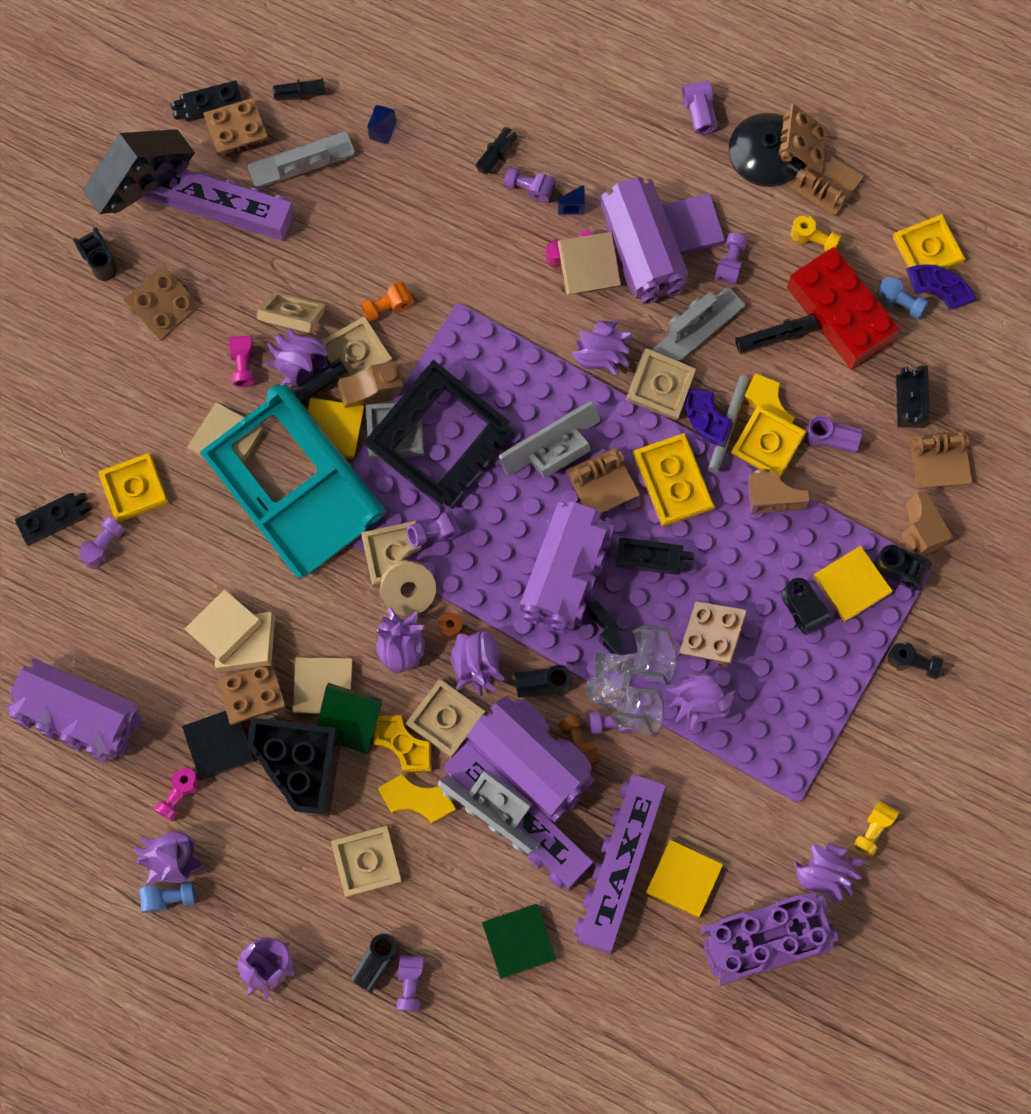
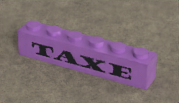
M187 168L142 197L146 200L280 241H284L294 215L292 203L283 196L276 195L273 197L264 194V192L257 188L247 189L240 187L233 181L226 180L224 182L215 179L210 174L194 173Z
M468 742L443 766L446 776H451L469 791L482 772L487 769L520 793ZM532 805L518 826L540 843L539 848L531 855H528L527 858L536 868L540 869L543 866L551 874L548 879L558 889L561 890L562 887H565L569 891L593 866V861Z
M632 774L630 782L624 780L619 797L624 798L621 809L615 807L610 824L615 825L612 836L606 835L601 851L605 852L606 855L603 864L599 862L596 864L592 879L597 880L594 891H587L583 907L588 908L585 919L578 918L574 930V935L579 936L577 944L609 955L611 954L664 792V784Z

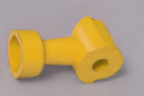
M798 216L795 218L791 229V237L797 241V244L802 245L810 240L824 245L825 252L832 247L837 249L842 235L832 232L829 236L818 230L816 222L810 216Z
M879 800L867 819L870 825L865 836H858L853 847L861 853L873 857L878 849L875 844L876 840L884 829L889 828L894 823L899 811Z

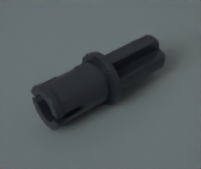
M323 78L300 82V79H297L295 83L273 86V96L276 101L295 98L303 100V97L326 95Z
M504 127L493 143H488L487 150L475 164L478 172L486 175L499 159H504L505 152L517 139L515 132L508 136L512 129Z

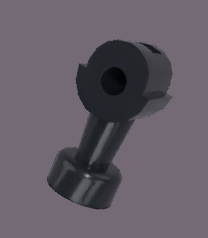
M908 642L906 644H895L887 658L889 664L897 668L896 670L902 671L908 667L926 670V676L935 680L938 678L943 664V658L932 656L929 660L916 654L914 647Z

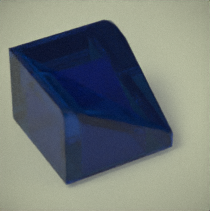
M381 105L374 107L367 125L370 140L384 144L389 143L396 125L395 110Z
M585 185L576 188L564 196H558L559 215L584 214Z

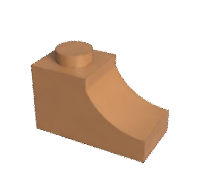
M396 361L370 365L365 371L350 377L341 378L337 383L344 408L391 401L398 397L403 388V382Z
M760 469L749 475L747 485L751 514L807 509L809 504L808 491L796 490L787 486L778 477V472Z
M926 490L916 493L905 504L909 517V526L901 536L906 548L911 553L924 556L941 549L953 538Z

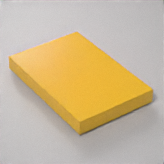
M685 433L633 450V456L662 528L714 510L715 506Z

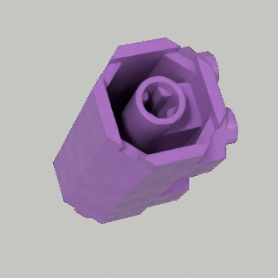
M637 177L617 183L612 187V194L608 196L606 191L601 195V207L606 218V229L608 232H612L613 243L617 247L623 263V274L629 290L634 293L636 299H641L642 303L646 305L666 295L669 297L679 295L683 292L682 286L687 283L688 272L653 180L647 179V183H644L643 178Z
M558 502L520 602V611L525 613L524 620L539 625L540 622L550 625L553 631L566 634L567 629H574L575 625L581 627L586 614L587 603H585V599L591 600L596 586L594 585L596 577L593 575H600L606 553L603 550L610 549L615 526L611 525V519L606 517L604 522L600 519L601 513L576 502H569L567 507H563L564 502Z
M35 658L30 661L33 665L32 667L25 665L21 669L10 691V697L15 698L13 705L10 703L7 705V710L10 712L8 716L15 719L17 724L27 729H31L33 725L35 729L41 731L40 734L56 741L58 736H61L59 739L65 742L66 746L78 752H81L84 748L86 752L91 754L92 758L105 764L109 759L114 760L117 756L123 758L126 755L130 746L128 740L132 732H137L143 720V717L138 715L139 707L135 703Z
M505 696L490 708L492 711L487 716L483 715L476 722L467 735V742L550 821L553 820L556 823L566 811L570 812L580 801L578 796L581 792L585 793L594 784L595 780L590 774L591 764L587 757L572 742L566 739L554 740L548 734V722L528 701H512L508 696Z
M815 892L803 896L797 895L778 901L774 905L748 913H739L720 919L719 922L701 927V936L707 935V942H703V946L714 977L718 975L721 977L717 980L718 987L834 950L833 945L834 942L838 941V936L834 925H829L825 913H828V907L823 895L817 897Z

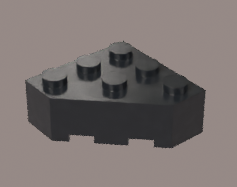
M178 129L119 133L82 191L99 214L118 213L184 171L189 166V161L195 152Z
M252 717L247 747L261 763L275 786L279 788L287 799L291 808L300 814L330 818L342 732L332 727Z

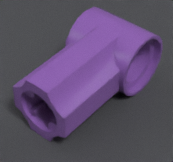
M703 81L682 85L684 105L686 109H689L695 134H700L701 136L708 135L717 130L718 125L712 105L713 94L710 82Z
M818 415L809 422L804 438L812 447L826 446L856 454L862 436V429L835 423L826 416ZM812 428H821L825 435L819 436L815 434Z

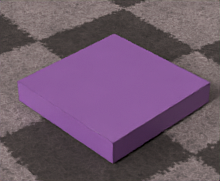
M710 193L662 205L681 255L724 244L725 239Z

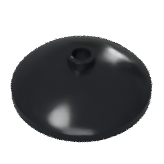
M761 113L750 116L743 120L731 135L728 150L731 164L743 179L752 184L763 187L786 184L793 180L805 165L796 156L788 162L781 160L779 150L782 144L780 141L783 129L782 115ZM772 139L774 143H768L766 140Z

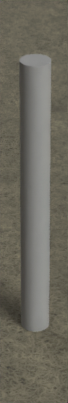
M745 375L739 377L726 418L732 419L733 422L726 447L717 445L715 447L708 468L712 473L719 472L750 381V378Z

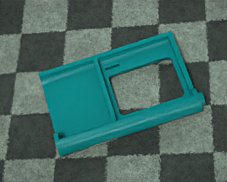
M277 384L270 388L264 404L199 452L297 579L307 577L361 536V532L367 531L378 523L387 513L384 506L287 385L280 386V384ZM273 416L281 422L317 468V472L278 502H273L232 449L235 443Z

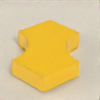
M755 373L746 391L744 400L755 409L760 405L793 424L795 417L787 413L779 401L778 390L780 383Z
M402 715L379 716L373 737L374 746L384 747L392 751L400 760L403 773L432 772L431 742L418 740L410 735L404 727Z
M403 774L378 787V791L391 814L402 811L415 812L422 815L432 825L456 811L453 803L442 793L440 787L421 788L415 786Z

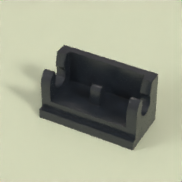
M906 366L901 369L900 374H896L897 427L924 428L930 418L928 366H919L917 371H909V367Z

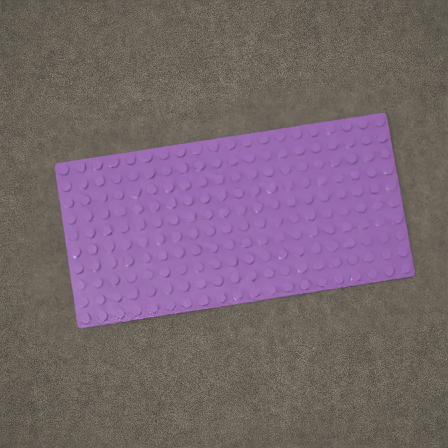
M456 304L403 384L398 397L394 398L391 403L399 401L434 359L510 421L507 427L515 435L503 449L494 443L492 444L499 451V454L486 470L478 464L475 465L482 472V475L469 490H466L460 484L458 485L465 495L454 509L449 508L446 504H443L441 507L438 506L382 459L369 460L368 448L363 445L351 466L387 510L386 515L367 531L416 521V523L424 527L436 522L442 513L452 511L462 531L461 534L446 542H440L437 536L427 538L426 543L421 545L422 550L411 554L406 559L408 562H420L431 571L436 581V595L553 663L567 667L572 674L628 706L642 707L641 714L793 802H800L920 592L909 589L899 582L882 575L893 592L844 623L813 578V575L859 546L863 548L874 564L875 558L883 547L896 544L809 497V504L806 510L751 514L747 482L749 475L760 469L726 451L719 472H710L708 468L716 445L661 414L626 401L627 395L463 304ZM444 390L422 416L424 456L405 458L438 484L487 424L449 392ZM587 402H594L600 422L580 433L589 443L590 452L545 479L532 463L510 476L506 475L499 459L500 454ZM685 433L715 508L713 511L662 528L633 456V450ZM616 448L617 451H621L624 457L623 463L640 496L600 515V519L604 522L606 517L611 519V525L615 526L614 537L610 549L603 550L606 551L605 562L600 575H593L596 577L594 584L596 586L591 600L585 599V603H587L586 614L581 627L575 625L574 629H567L566 634L553 631L550 625L540 622L539 625L527 622L523 619L525 613L520 611V602L558 502H564L563 507H567L569 502L583 505L566 470ZM361 535L351 542L350 545L365 553ZM619 538L682 545L683 551L694 553L693 560L682 559V562L693 564L692 570H681L679 575L618 568L616 567ZM883 556L884 561L888 565H895L893 557ZM932 567L930 570H927L922 581L923 585L929 577ZM794 578H803L810 583L819 600L827 608L831 618L830 622L807 635H804L799 630L793 616L782 600L783 590ZM794 590L792 591V595H793V596H795V595L801 596V595H802V593H801L800 591H798V592H795ZM596 600L605 608L619 632L624 650L623 658L619 662L599 642V637L603 630L588 615V607ZM696 601L747 610L733 661L731 664H728V667H721L714 660L679 654ZM687 672L692 674L705 672L718 683L724 695L731 691H735L731 703V710L724 720L715 723L702 722L693 731L685 730L688 722L687 717L680 723L675 721L681 706L673 709L668 708L678 695L669 692L667 688L682 685L684 680L690 678Z

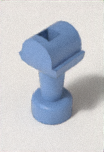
M892 277L885 278L878 291V298L884 303V306L892 307L900 304L910 309L909 315L917 320L929 303L923 297L915 300L904 292L902 281L899 278L897 280Z
M193 881L182 883L181 889L161 890L156 886L139 889L141 913L161 912L167 910V904L182 901L185 906L196 904Z

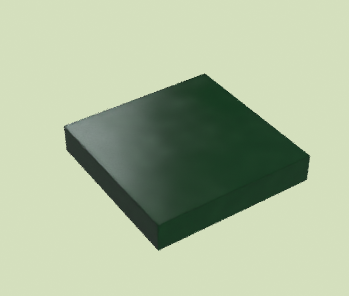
M328 683L325 688L317 726L337 728L342 732L341 746L368 754L371 749L383 700Z
M538 904L482 922L500 980L556 961Z

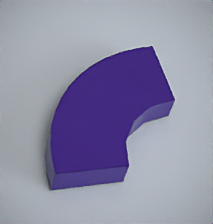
M924 264L906 269L915 294L928 293L936 295L944 301L949 310L977 300L969 285L960 276L941 268V266Z
M689 388L685 403L692 427L706 441L725 448L733 427L732 419L722 416L715 410L714 392Z

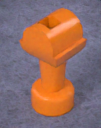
M405 282L393 283L389 287L388 295L373 303L368 299L360 304L370 323L378 319L379 312L392 308L396 313L404 311V309L413 305L414 299L408 291Z

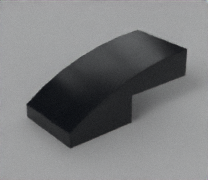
M596 600L588 607V615L603 630L600 634L599 642L619 662L623 658L624 652L619 632L605 608Z

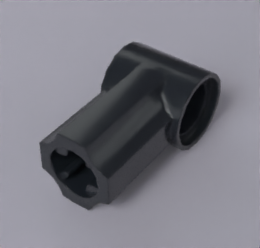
M554 665L549 669L515 673L518 698L549 694L562 696L567 694L572 687L570 671L563 665ZM555 675H564L567 678L565 684L561 686L553 685L551 680Z
M388 934L376 935L371 940L368 951L350 980L373 993L391 961L399 952L397 940ZM382 940H389L392 944V950L386 956L379 955L377 951L378 943Z

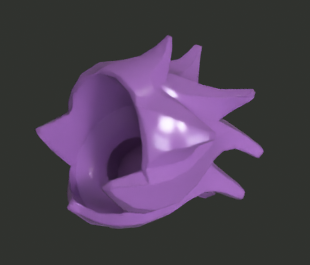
M619 319L599 321L592 333L582 330L579 332L581 341H576L579 351H574L572 354L576 362L585 369H609L613 376L618 375V363L625 367L630 365L623 352L626 354L630 353L625 344L632 340L629 339L633 335L632 332L623 333L615 329L614 327Z
M286 327L288 339L279 333L275 337L278 347L272 343L267 344L276 360L268 361L264 364L276 368L286 376L281 386L285 384L299 385L314 375L318 369L322 370L327 366L325 358L327 356L326 346L315 337L296 335L291 328Z
M390 607L388 608L390 618L381 617L380 620L384 624L380 623V629L376 630L379 634L376 652L386 668L394 673H401L418 666L425 652V641L421 630L425 626L416 625L417 611L408 616L404 621Z
M485 631L477 632L471 636L458 633L450 657L453 670L457 675V691L470 683L481 697L483 695L482 686L496 692L497 689L491 683L492 677L500 681L505 680L498 670L500 660L499 647L491 634Z
M687 672L690 678L684 680L682 685L667 688L669 692L678 695L668 708L673 709L681 706L675 721L680 723L687 717L688 722L685 730L693 731L702 722L715 723L724 720L731 710V703L735 691H731L724 695L718 683L705 672L694 674Z
M183 832L166 833L155 839L141 836L140 841L148 849H141L136 846L133 848L140 856L136 859L137 864L150 869L146 883L147 887L155 881L182 883L190 878L191 873L203 868L202 863L192 857L197 841Z
M828 843L823 848L813 844L811 846L813 858L805 867L797 861L794 862L801 886L806 890L827 894L835 904H838V900L843 899V891L850 897L854 894L851 888L852 883L848 877L862 879L853 868L863 864V861L850 858L846 855L848 850L835 843Z
M263 937L254 940L243 949L237 967L238 971L241 972L239 979L241 978L243 983L249 986L247 995L250 996L257 989H261L264 992L265 1000H268L270 987L277 991L278 985L285 980V976H294L292 959L289 956L288 950L289 942L283 943L278 939Z

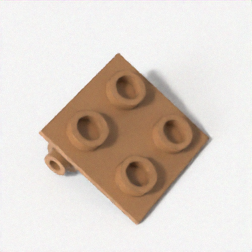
M254 98L203 113L217 156L223 154L224 157L226 154L235 152V148L240 152L241 146H245L247 150L248 144H250V147L258 144L263 145V141L268 140Z
M792 103L791 110L783 116V129L780 139L782 144L779 150L781 160L788 162L796 156L821 174L827 128Z
M824 151L822 173L819 174L807 165L805 169H800L796 176L797 179L790 189L835 217L864 176Z
M164 264L123 299L128 305L127 308L134 315L136 314L159 340L200 305Z
M964 431L909 436L917 489L972 484L966 447L969 446V436L964 435Z
M613 448L566 470L584 506L603 513L640 496L623 463L624 457L621 451Z
M696 601L679 654L717 661V665L728 667V664H731L733 661L747 610Z
M272 662L271 666L250 668L217 679L230 725L285 708L279 687L280 684Z

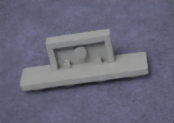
M344 131L250 163L247 167L255 188L259 189L350 158L355 155L348 133Z
M726 287L716 296L711 292L703 298L698 296L690 304V309L684 314L681 312L676 314L671 319L668 336L656 345L652 351L678 362L682 361L743 310L745 303L729 287Z
M587 402L500 454L499 459L506 475L510 476L532 463L545 479L590 452L589 443L580 433L600 422L594 402Z
M486 769L482 772L470 791L449 775L440 779L437 783V786L442 789V793L447 798L453 801L457 800L465 806L468 814L475 818H481L489 824L488 827L492 832L509 839L517 851L531 855L539 848L540 843L518 827L533 803Z

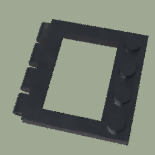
M433 359L363 444L438 506L441 507L443 504H446L449 508L454 509L465 495L458 485L460 484L463 488L469 490L482 475V472L475 465L478 464L486 470L499 454V451L492 444L494 443L503 449L515 433L507 427L510 421ZM446 390L482 419L487 426L437 484L396 451L395 448L442 392Z

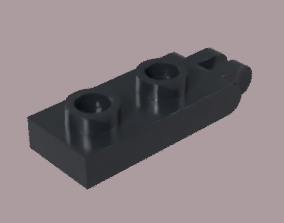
M237 80L181 94L179 96L180 100L171 102L170 106L174 111V119L185 118V121L190 122L205 118L203 114L205 112L240 102L242 97Z
M69 493L14 519L26 545L30 546L82 521L85 518L84 513L93 509L90 502L79 505L88 500L87 494L81 493L75 496L74 493Z
M620 537L616 567L679 575L681 570H692L693 564L682 562V559L693 560L694 553L683 551L682 545Z

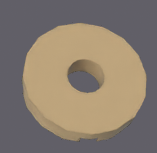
M399 561L390 566L381 579L380 595L386 607H391L398 615L411 616L416 611L418 614L425 611L433 602L436 594V581L431 571L420 562ZM406 582H413L415 584V589L410 594L401 593V586Z

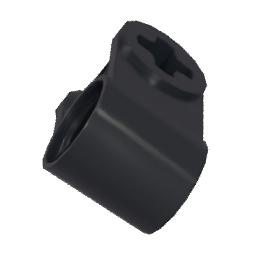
M97 227L92 229L93 232L80 239L74 238L72 240L94 276L98 280L107 281L115 276L117 267ZM102 262H107L104 266H98Z
M891 544L883 547L875 558L874 565L881 575L893 579L909 589L920 591L923 588V578L927 570L931 569L932 562L923 556L913 554L897 545ZM883 556L893 557L895 565H888L884 561Z
M794 578L787 584L782 593V600L793 616L797 627L804 635L831 621L827 608L819 600L807 580ZM793 590H794L795 592L800 591V592L802 593V595H801V596H799V595L793 596V595H792V591H793Z

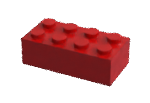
M832 247L790 275L787 289L808 315L814 314L819 330L851 370L895 342L900 330L899 327L835 247Z

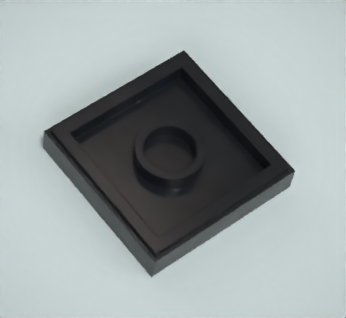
M226 711L182 726L200 781L255 762L252 752L247 747L248 739L242 722L230 725Z

